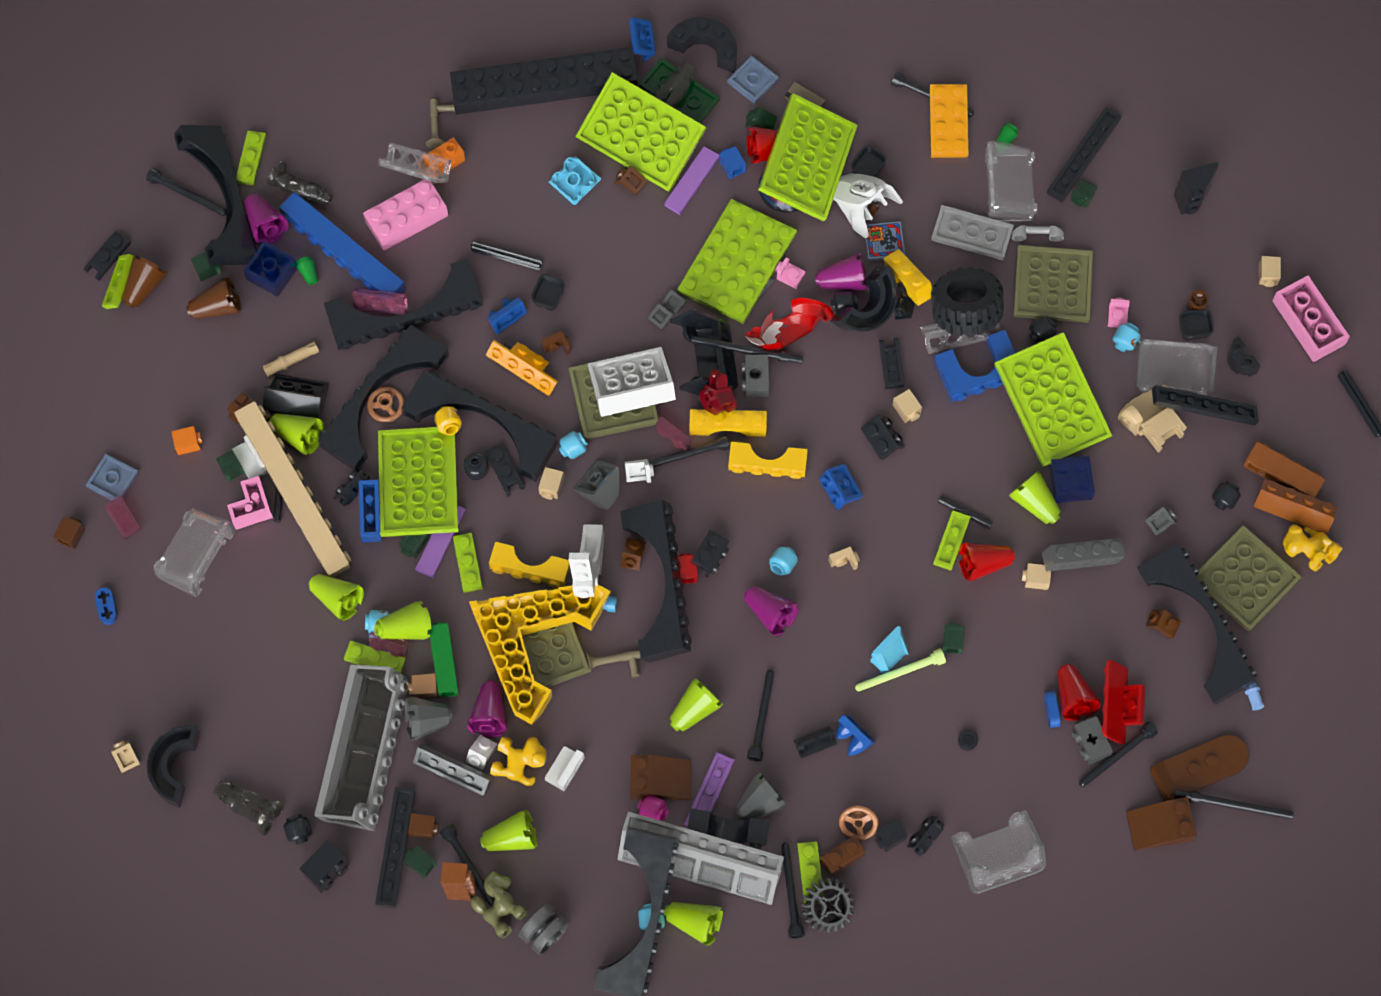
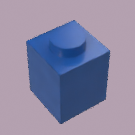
M736 146L725 148L719 153V162L729 180L746 172V163Z

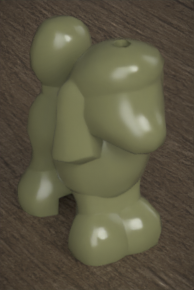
M492 871L484 880V888L489 896L495 897L494 905L490 908L486 907L484 899L479 895H475L471 898V906L475 912L483 915L484 920L491 924L496 934L503 939L512 932V928L505 922H501V917L511 913L516 919L523 920L530 912L523 905H515L513 896L506 891L512 881L510 876H501L497 871Z

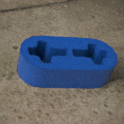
M103 587L95 593L98 616L102 623L111 625L117 620L115 600L111 590ZM103 593H106L108 596L106 597V604L101 599ZM107 608L109 612L112 614L110 615V619H106V617H103L106 615L105 609Z
M1044 691V703L1049 727H1060V715L1055 691Z

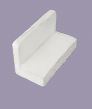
M247 435L244 436L245 442L233 448L232 451L248 479L257 476L262 477L267 474L266 468Z
M564 746L545 776V781L565 792L585 758L584 753L579 750L575 752Z

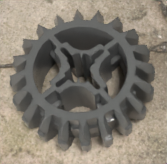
M826 878L825 882L823 879H819V886L812 882L813 890L806 888L809 895L802 896L803 899L807 900L806 903H801V907L807 908L802 911V914L808 915L805 921H812V928L817 927V930L820 932L825 929L826 933H830L832 928L834 932H837L838 925L841 928H845L843 921L848 923L851 921L847 917L848 914L854 915V912L850 911V908L855 907V904L850 903L854 896H847L851 889H845L846 884L843 882L839 884L838 879H834L833 882L831 878ZM826 889L835 890L832 894L830 893L827 897L819 895L820 892ZM839 895L841 896V899H842V909H841V910L838 908V905H837L838 900L840 899V898H839ZM815 900H816V901L818 902V904H819V909H818V911H817V913H818L817 915L815 914V911H814V901H815ZM823 901L830 902L829 904L834 910L828 909ZM830 913H833L837 916L835 919L831 921H821Z

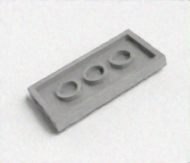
M941 205L931 241L1004 260L1014 225Z

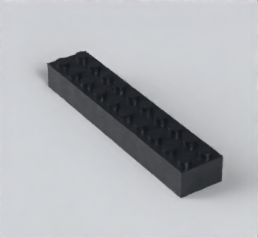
M632 47L450 72L456 115L597 96L601 93L612 72L638 87Z

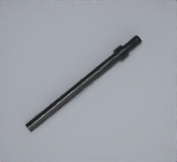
M693 335L691 337V343L752 355H768V358L778 359L779 362L783 363L788 361L801 364L803 360L802 356L792 355L787 351L777 352Z
M1175 789L1174 797H1188L1191 803L1198 804V802L1286 819L1293 818L1292 811L1203 795L1193 790L1187 792Z

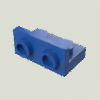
M631 18L629 26L633 53L642 55V60L647 61L656 54L651 21Z
M845 464L827 469L819 478L821 485L826 490L836 510H840L847 503L860 500L863 496Z

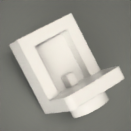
M647 459L624 462L627 482L646 480L647 483H651V476H654L653 465H649Z
M480 735L470 747L466 762L483 770L487 760L496 750L497 743Z

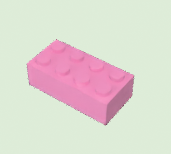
M426 178L365 211L363 215L367 226L382 250L385 251L446 218L448 211L447 206L429 178Z
M1309 276L1276 292L1273 303L1313 362L1346 345L1350 336Z

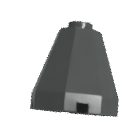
M415 697L406 698L404 715L405 723L407 722L408 727H410L406 728L410 741L419 740L448 726L449 721H452V711L448 709L446 704Z
M762 773L757 774L753 778L737 804L739 810L736 813L742 820L749 818L759 819L782 810L787 805L774 786L765 780L766 777Z

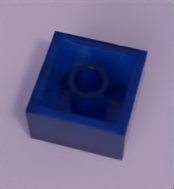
M263 241L243 272L246 280L278 297L296 272L297 262L294 257Z
M1090 456L1051 459L1049 472L1052 493L1056 503L1093 499L1095 489Z

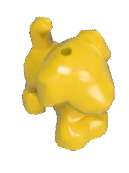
M1293 524L1289 527L1288 533L1283 539L1285 552L1292 558L1304 552L1310 559L1308 563L1310 569L1315 572L1323 565L1321 562L1323 559L1328 564H1331L1342 550V547L1329 539L1324 532H1317L1304 527V531L1311 536V538H1307L1302 528L1298 525Z
M502 737L498 745V751L507 755V767L504 768L502 762H493L490 774L492 776L507 777L525 786H532L535 783V777H525L524 767L525 765L533 768L542 767L547 758V750L539 743L538 738L530 737L523 749L514 748L512 746L513 741L510 738Z

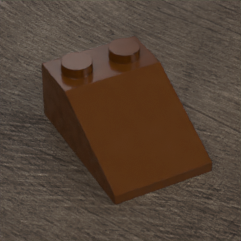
M631 755V799H645L647 796H656L662 800H691V760L656 755Z
M1188 797L1126 811L1134 851L1192 842L1197 836Z

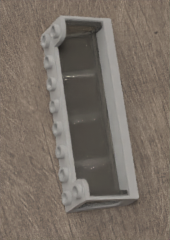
M350 665L314 815L324 822L375 831L379 820L380 806L383 803L384 789L388 781L389 768L392 764L396 737L401 725L400 720L404 710L405 698L409 690L408 682L410 681V679L393 668Z

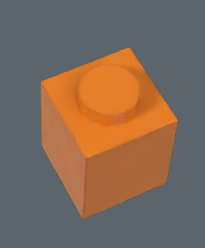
M194 426L171 431L174 447L178 455L201 450L199 444L203 443L201 433L196 432Z

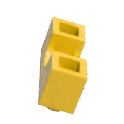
M899 249L883 258L885 266H888L892 271L896 283L902 281L907 290V295L918 306L931 298V282Z

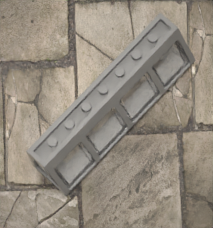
M632 812L627 813L622 829L618 853L619 861L640 866L628 850H623L626 832L629 827L676 837V843L679 844L677 855L672 857L671 863H675L673 875L670 876L772 905L783 868V856Z

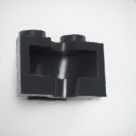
M1238 336L1233 340L1229 349L1227 363L1236 374L1253 376L1258 373L1261 365L1253 355L1248 356L1244 353L1246 345Z

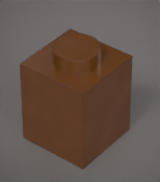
M63 517L53 537L57 543L75 550L85 529L79 519Z
M411 813L408 830L409 836L434 840V834L438 835L439 823H437L436 817Z

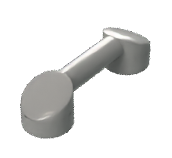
M1022 225L1011 233L1013 241H1024L1027 239V234H1049V240L1053 242L1064 240V232L1052 225Z

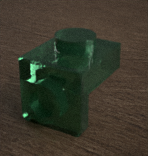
M757 107L748 112L745 127L750 128L754 126L773 130L777 116L761 107Z

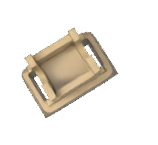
M1152 391L1143 393L1131 400L1117 417L1118 422L1135 436L1138 434L1140 436L1145 435L1158 453L1162 450L1165 440L1175 434L1179 439L1182 438L1184 435L1183 431L1187 428L1174 412V409L1153 405Z

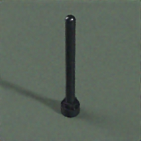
M895 73L891 82L892 86L896 88L905 87L930 99V90L906 80L904 74ZM967 108L968 116L972 117L974 111Z
M152 167L147 173L146 180L152 184L160 183L221 216L226 215V209L163 177L156 168Z
M722 435L715 442L648 461V463L653 465V467H657L715 449L726 451L730 449L727 435Z
M773 670L766 672L754 742L747 753V759L755 762H761L763 759L761 742L773 683Z
M1149 721L1146 722L1138 735L1079 781V785L1085 787L1144 739L1148 740L1155 737L1158 731Z
M453 824L445 827L439 832L443 840L446 839L447 842L451 843L462 863L467 864L469 870H472L473 879H475L477 887L489 906H493L494 897L486 893L483 879L456 838L458 836L456 828Z
M783 843L781 849L782 856L784 857L783 864L791 919L788 935L790 939L804 937L805 933L804 927L799 923L790 848L788 843Z

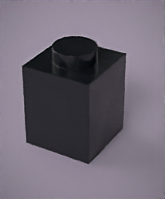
M897 819L877 830L875 834V842L880 849L884 848L886 852L907 839V834Z

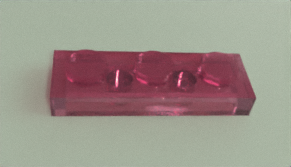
M357 288L352 291L354 309L402 315L408 312L406 294Z

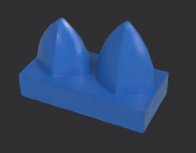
M517 297L515 300L503 298V308L499 311L493 310L489 312L488 320L496 334H499L527 314L520 298Z
M849 714L843 715L838 720L840 723L836 730L837 739H845L854 735L848 747L849 756L857 755L875 744L876 741Z

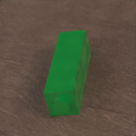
M435 622L431 625L429 634L438 694L440 698L458 696L459 690L449 625L444 622Z

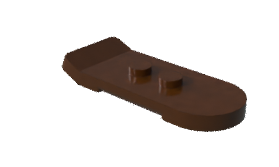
M1224 735L1156 763L1150 768V772L1165 801L1180 799L1174 797L1175 789L1191 792V790L1197 791L1241 772L1248 763L1249 751L1246 744L1240 738Z

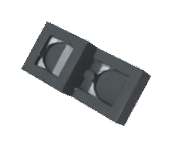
M671 289L661 304H657L647 319L663 330L670 323V319L679 313L687 301Z

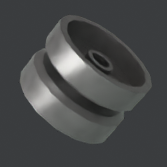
M549 903L540 908L527 921L519 933V937L525 943L533 942L532 949L539 956L546 953L563 936L570 925L563 916L556 917L557 911Z

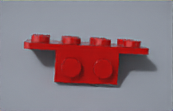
M1110 659L1106 661L1104 668L1105 685L1103 687L1104 704L1102 707L1104 717L1101 728L1104 737L1121 745L1125 744L1126 726L1144 724L1145 686L1142 684L1128 685V669Z

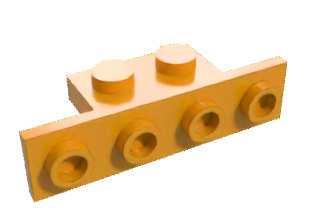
M494 340L486 353V356L548 396L551 395L558 382L543 372L549 362L519 342L509 350Z

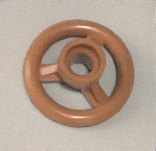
M380 387L370 394L367 401V410L371 417L379 422H392L401 416V407L405 400L397 389ZM379 395L377 398V402H373L375 397ZM394 395L399 400V408L396 413L392 409ZM382 408L390 416H379L375 413L374 409Z
M855 805L846 808L841 813L839 826L847 837L851 838L855 835L858 840H865L876 833L879 821L877 815L871 809ZM872 819L873 826L871 830L864 834V825ZM845 821L853 824L857 834L852 833L846 828Z

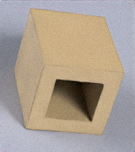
M1262 256L1258 264L1259 284L1266 287L1278 285L1281 278V257Z
M910 389L893 398L892 406L904 423L908 421L913 422L920 417L922 406Z
M545 467L538 487L539 494L543 498L550 500L553 498L558 499L564 481V472Z
M1028 563L1027 568L1022 571V581H1025V588L1048 590L1051 571L1046 572L1045 565Z

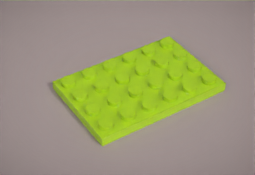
M612 72L575 137L626 167L632 166L643 177L670 192L707 127Z
M794 93L791 94L758 190L824 222L827 219L857 124Z
M731 199L678 287V293L744 324L763 289L774 274L777 265L795 238L797 230Z
M1064 332L994 363L1042 467L1112 437Z
M437 427L378 431L381 537L459 532L455 434H442Z

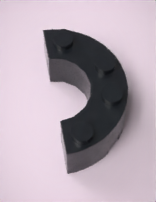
M696 17L682 21L669 32L667 36L668 48L684 54L693 45H708L718 55L717 67L731 73L735 72L737 44L731 31L722 23L711 18Z
M876 266L865 279L870 291L869 301L866 306L860 311L853 307H841L830 320L834 325L847 331L864 332L875 330L888 321L897 303V298H895L897 283L888 266Z
M193 725L175 727L166 734L161 735L151 747L147 758V775L153 788L164 801L179 808L185 788L182 783L172 778L171 765L174 759L181 753L196 751L200 730L197 726Z
M690 808L687 829L761 850V847L767 845L770 821L754 818L745 820L727 819L715 816L710 811Z

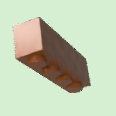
M1258 441L1243 467L1269 481H1274L1279 485L1292 488L1305 495H1311L1314 498L1325 481L1318 472H1311L1303 464L1293 462L1285 454L1277 453L1269 445L1259 443Z
M1266 479L1262 483L1254 504L1255 508L1317 532H1324L1326 535L1338 509L1337 506L1329 502L1321 501L1311 495H1305L1292 488H1287Z
M442 863L441 885L447 899L471 901L472 895L476 894L475 879H473L472 870H469L467 864Z

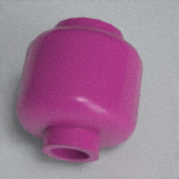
M656 796L642 798L638 804L639 815L659 821H664L669 812L667 803Z

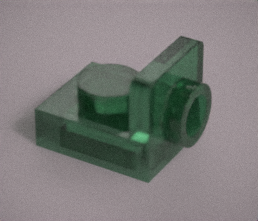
M1080 180L1077 188L1072 193L1070 201L1079 207L1088 208L1098 187Z

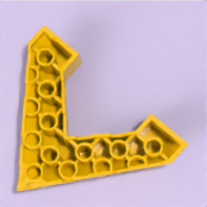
M571 585L558 587L559 589L554 590L546 589L514 594V596L489 598V600L469 601L515 716L533 724L544 712L552 698L551 689L534 681L522 636L571 622H576L592 631L602 614L611 592L600 585L595 586L594 597L588 596L587 598L574 596Z

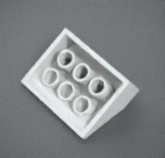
M662 347L588 363L601 417L676 400L673 381Z

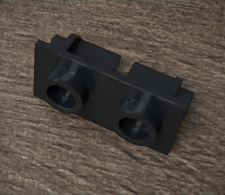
M901 283L899 292L901 297L898 298L894 309L895 320L911 319L915 302L907 295V290L904 284Z
M363 469L353 470L347 477L349 481L345 485L341 484L335 490L336 496L334 499L340 498L339 502L343 506L349 505L358 495L353 489L356 488L359 491V481L370 479L366 473L361 474Z
M830 726L793 740L801 759L838 744L835 739V732Z
M938 816L927 817L921 824L922 828L911 836L907 847L915 849L914 852L919 856L925 854L933 844L928 837L930 836L933 840H936L944 830V823L938 820Z

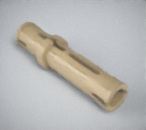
M313 341L285 356L277 357L278 359L263 365V369L267 376L282 369L286 370L292 364L319 353L318 347Z

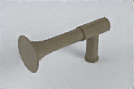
M437 99L430 100L431 139L426 141L428 148L435 149L445 143L439 138L438 112H455L454 104L438 105Z
M639 650L605 657H591L586 653V660L590 669L589 673L598 665L629 660L631 677L640 676L636 659L640 658Z

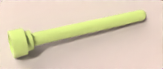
M941 648L936 649L927 658L858 683L855 689L856 691H862L930 664H938L939 666L946 663Z

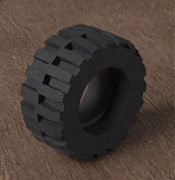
M963 267L957 268L956 271H948L947 275L943 274L931 289L932 315L935 323L941 329H946L947 333H955L957 336L967 335V337H971L974 334L981 335L984 331L992 330L993 326L1000 322L1004 314L1003 286L999 279L989 271L984 272L981 268L974 269L973 267H968V269H963ZM964 300H975V301H976V302H974V303H967V304L958 303V302L964 301Z

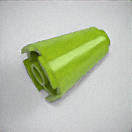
M279 413L270 418L269 421H271L276 430L273 433L301 453L306 455L307 453L313 454L318 448V437L320 432L324 430L322 420L314 417Z
M1039 471L1035 472L1009 495L1011 499L1045 524L1049 522L1054 524L1061 518L1059 516L1061 510Z
M322 574L313 576L309 581L310 591L338 619L343 621L350 619L357 612L355 609L357 604L361 605L363 601L364 589L358 584Z
M415 601L378 619L374 625L375 634L381 639H428L430 634L427 635V633L431 629L429 612L427 608L421 606L423 604L422 601Z
M695 677L669 717L671 720L669 724L677 732L679 730L684 732L721 708L723 703Z
M522 810L484 831L482 837H480L482 848H486L487 851L529 850L538 846L536 829L532 827L531 822L533 819L529 811Z
M672 902L671 905H667L664 915L669 923L702 944L710 946L716 939L712 937L714 932H719L723 911L720 910L722 908L719 906Z

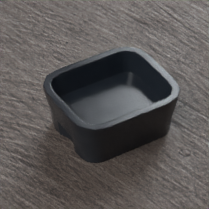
M870 145L865 146L853 159L851 169L854 174L876 177L887 159L883 153Z
M549 274L541 275L531 294L532 301L536 306L545 307L549 311L555 310L565 289L564 281Z
M1208 309L1184 311L1179 315V324L1184 340L1208 338L1214 332L1212 314Z

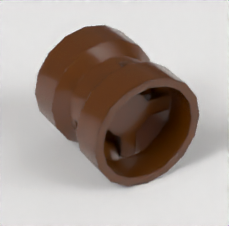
M1202 290L1192 292L1187 303L1188 310L1205 309L1209 301L1208 295Z

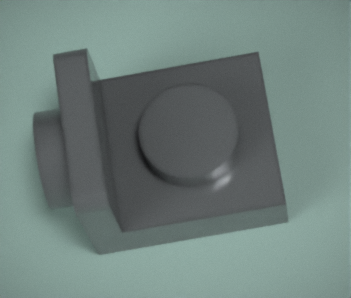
M1162 507L1145 520L1156 536L1162 534L1172 525L1179 523L1176 520L1178 516L1175 511L1167 507Z

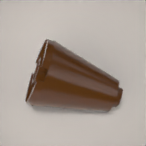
M135 254L122 294L123 304L132 309L134 306L139 307L167 276L168 272Z
M223 278L190 300L188 306H186L189 316H193L194 319L240 313L242 310L238 294L235 295L233 290L235 286L230 278Z

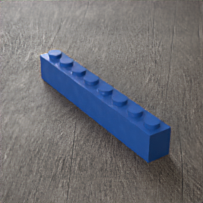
M295 192L279 207L281 214L288 223L290 222L294 225L295 230L302 235L304 233L310 243L322 248L321 251L327 257L332 256L339 267H345L349 270L348 273L354 279L361 280L367 290H373L380 301H386L391 305L406 290L404 282Z

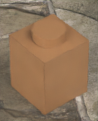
M435 673L412 675V682H408L409 694H413V697L420 699L438 698Z

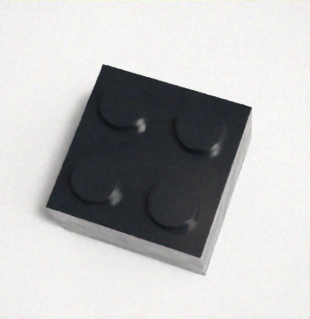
M327 840L299 870L304 878L322 893L324 890L328 891L333 886V881L338 876L341 877L347 872L349 863L346 857Z

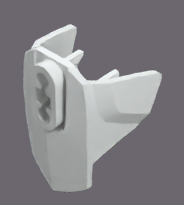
M854 173L840 177L833 198L847 217L853 230L864 238L869 236L865 220L873 219L867 209V204L872 201H881L886 206L887 202L884 197L899 204L903 203L891 185L873 176Z

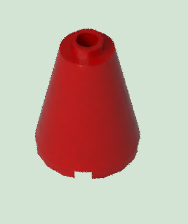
M760 127L748 128V131H751V133L746 137L748 157L752 156L753 159L750 162L758 164L767 161L778 130Z
M962 543L959 548V555H962V561H959L963 577L966 580L969 579V581L977 580L1010 566L1015 560L1014 550L1009 546Z
M1062 665L1057 671L1061 711L1064 719L1077 721L1080 720L1079 716L1086 715V718L1091 716L1100 708L1098 697L1074 665Z

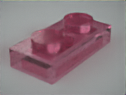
M662 416L657 420V431L661 436L670 438L677 448L688 450L691 446V439Z
M121 496L104 506L124 539L141 530V527Z
M371 631L368 646L375 650L388 652L396 657L401 656L405 658L408 653L409 641L405 639H381L375 634V631Z

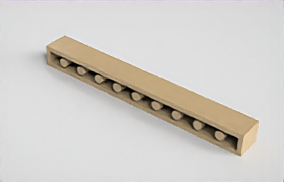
M254 401L234 412L327 575L335 577L350 569L349 562L351 559L346 551L342 552L339 547L342 544L338 536H333L330 532V529H332L331 524L327 518L323 520L320 514L323 512L318 502L314 503L311 497L313 494L308 486L304 487L301 482L304 478L299 470H294L292 457L289 453H284L282 448L285 446L280 437L276 439L273 434L276 430L271 421L266 422L263 417L266 413L262 406H257Z

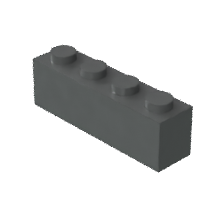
M1121 538L1050 545L1042 553L1046 572L1114 565L1125 557Z

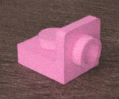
M786 257L783 262L780 261L777 265V280L797 289L806 271L790 264V259Z
M1121 297L1110 300L1107 327L1118 328L1119 325L1127 323L1129 300Z

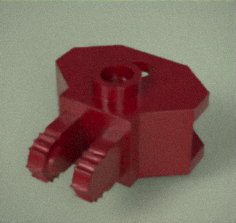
M716 369L712 370L709 384H705V388L700 392V401L704 409L715 416L723 412V409L730 413L737 407L732 387L728 385L726 374Z

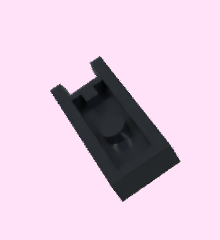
M115 231L86 264L84 271L89 272L93 267L98 271L95 278L98 281L101 280L118 260L119 256L131 245L130 241Z
M898 338L894 339L895 346L884 347V341L879 340L885 389L903 388L905 385Z
M503 444L485 451L507 497L511 495L508 488L516 484L519 485L521 490L525 489Z

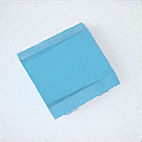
M574 156L565 160L564 167L559 172L554 173L549 183L573 205H576L602 178L581 159Z
M897 626L871 655L872 659L870 662L880 670V673L890 672L905 655H909L900 626Z

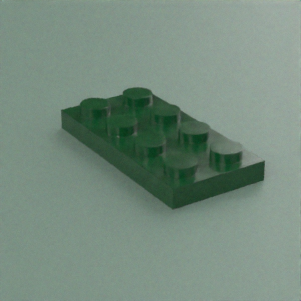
M660 58L639 83V88L700 124L720 101V97L663 58Z

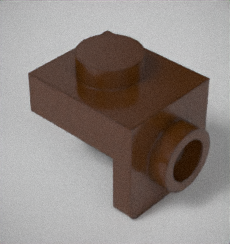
M627 538L620 566L639 571L646 542Z
M1165 609L1153 610L1148 616L1146 627L1155 628L1167 638H1174L1181 621Z

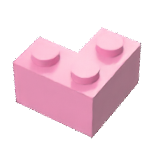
M257 476L241 481L246 499L227 505L236 530L273 518L260 477Z

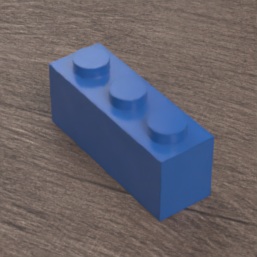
M361 480L359 481V505L362 543L382 542L380 535L379 481Z

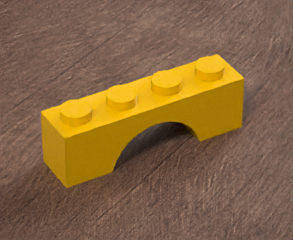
M690 409V435L709 436L718 431H735L747 437H766L767 411L733 410L727 413L723 410V412L715 416L706 410Z
M731 442L729 470L735 473L751 472L754 475L766 473L774 477L786 475L799 479L805 477L808 449L788 447L781 457L774 460H765L753 452L749 443Z
M495 542L489 561L490 569L497 574L508 573L514 578H528L533 583L540 584L543 582L553 588L565 587L570 572L569 560L551 556L545 563L538 566L526 565L517 558L514 546Z

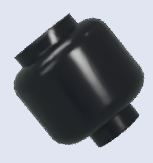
M852 291L837 292L834 294V300H830L831 308L836 313L841 307L859 309L856 294L853 295Z
M1040 316L1029 326L1031 331L1029 336L1036 343L1039 341L1043 342L1056 335L1057 325L1050 317Z
M478 452L470 453L464 459V471L469 478L480 480L487 475L489 465L487 458L483 454Z
M1229 481L1219 483L1212 494V499L1216 502L1214 505L1223 511L1226 508L1233 509L1241 497L1240 488Z
M301 814L287 818V822L283 824L287 840L289 842L295 841L296 845L307 842V837L312 834L308 818Z

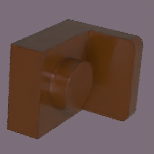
M629 166L625 169L622 168L617 173L616 177L618 178L614 183L617 185L621 183L632 194L636 195L647 182V179L632 166Z
M562 331L541 340L545 353L548 351L554 352L561 345L566 354L570 353L571 341L567 335L564 336Z

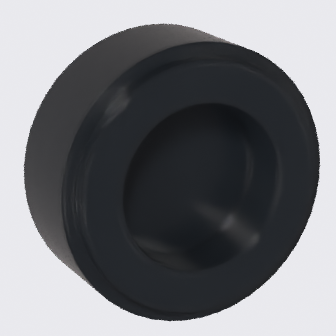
M965 730L960 733L958 745L961 749L971 751L977 746L978 736L975 732Z

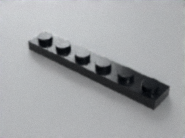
M1105 107L1047 190L1048 195L1063 203L1121 120V115Z
M1158 385L1152 388L1153 405L1254 426L1259 422L1257 406Z
M395 787L375 901L376 906L396 908L415 797L414 789Z

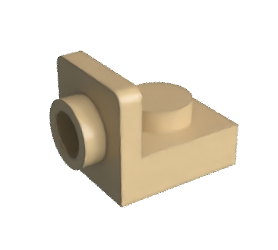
M851 546L830 554L828 558L831 567H841L847 564V561H850L853 570L857 569L858 562H860L857 552H853Z
M121 740L113 744L114 748L111 749V753L121 773L140 764L129 740L126 742Z

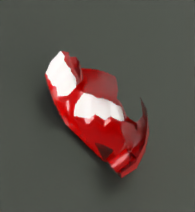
M808 298L792 299L791 308L793 313L784 319L772 321V311L765 318L761 327L752 328L750 332L745 334V337L751 343L766 350L782 349L812 332L820 319L827 322L835 314L830 306L821 301ZM783 325H789L786 328L781 329Z

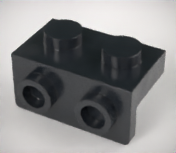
M877 415L861 427V430L879 458L884 460L895 450L902 449L905 446L902 442V436L895 432L892 427L893 422L887 416Z
M709 529L690 563L706 572L704 576L709 577L711 573L715 574L720 566L717 563L720 557L724 559L729 551L727 545L730 541Z

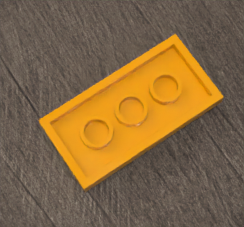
M931 84L929 87L931 158L968 157L967 84Z

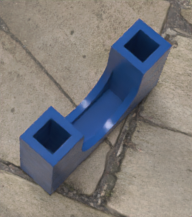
M1005 330L987 336L986 345L994 363L1015 354ZM953 349L937 354L934 357V365L951 402L955 400L962 401L969 395H979L985 389L991 387L993 389L998 388L1003 384L996 367L989 374L981 377L965 373L960 367Z

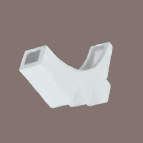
M583 525L580 552L569 553L574 596L581 598L594 597L595 586H598V577L602 573L605 535L603 525Z

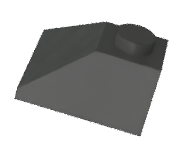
M596 460L573 490L595 506L608 510L619 496L618 466Z

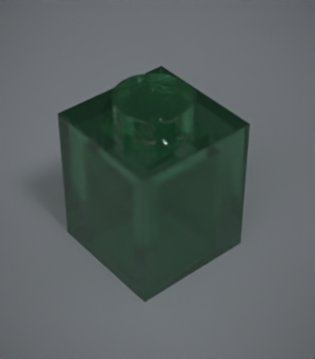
M206 253L191 258L200 281L221 273L219 268L221 265L208 264Z
M233 450L216 458L218 466L228 482L245 473Z
M427 534L404 535L398 543L400 552L408 558L412 556L417 559L429 539Z
M949 623L944 626L942 652L962 654L964 626H960L958 623Z
M418 845L414 849L410 848L404 856L405 864L423 880L437 865L436 861Z

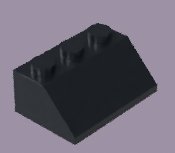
M1218 162L1182 171L1174 193L1181 215L1186 213L1188 215L1194 214L1200 209L1211 188L1219 166Z
M273 374L264 388L263 409L272 413L283 412L288 415H300L319 419L324 409L329 383Z

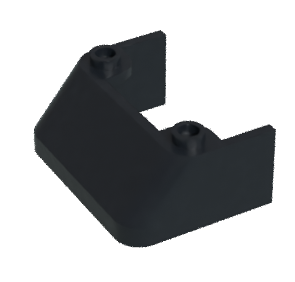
M691 309L670 319V323L683 327V337L690 343L692 335L732 343L729 324L719 317ZM694 344L699 376L679 386L680 390L700 395V392L705 388V384H709L710 373L714 369L726 374L728 385L732 387V390L737 389L738 378L734 351Z

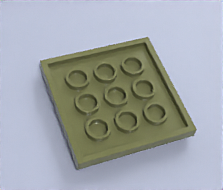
M1018 245L1013 317L1037 319L1040 316H1048L1052 320L1089 323L1093 251Z
M588 364L568 368L582 432L586 440L659 424L655 404L601 417Z
M1244 525L1198 570L1199 574L1197 575L1199 582L1204 581L1209 590L1206 594L1210 598L1213 597L1215 602L1248 632L1302 578Z
M572 622L522 636L534 681L548 688L590 672Z

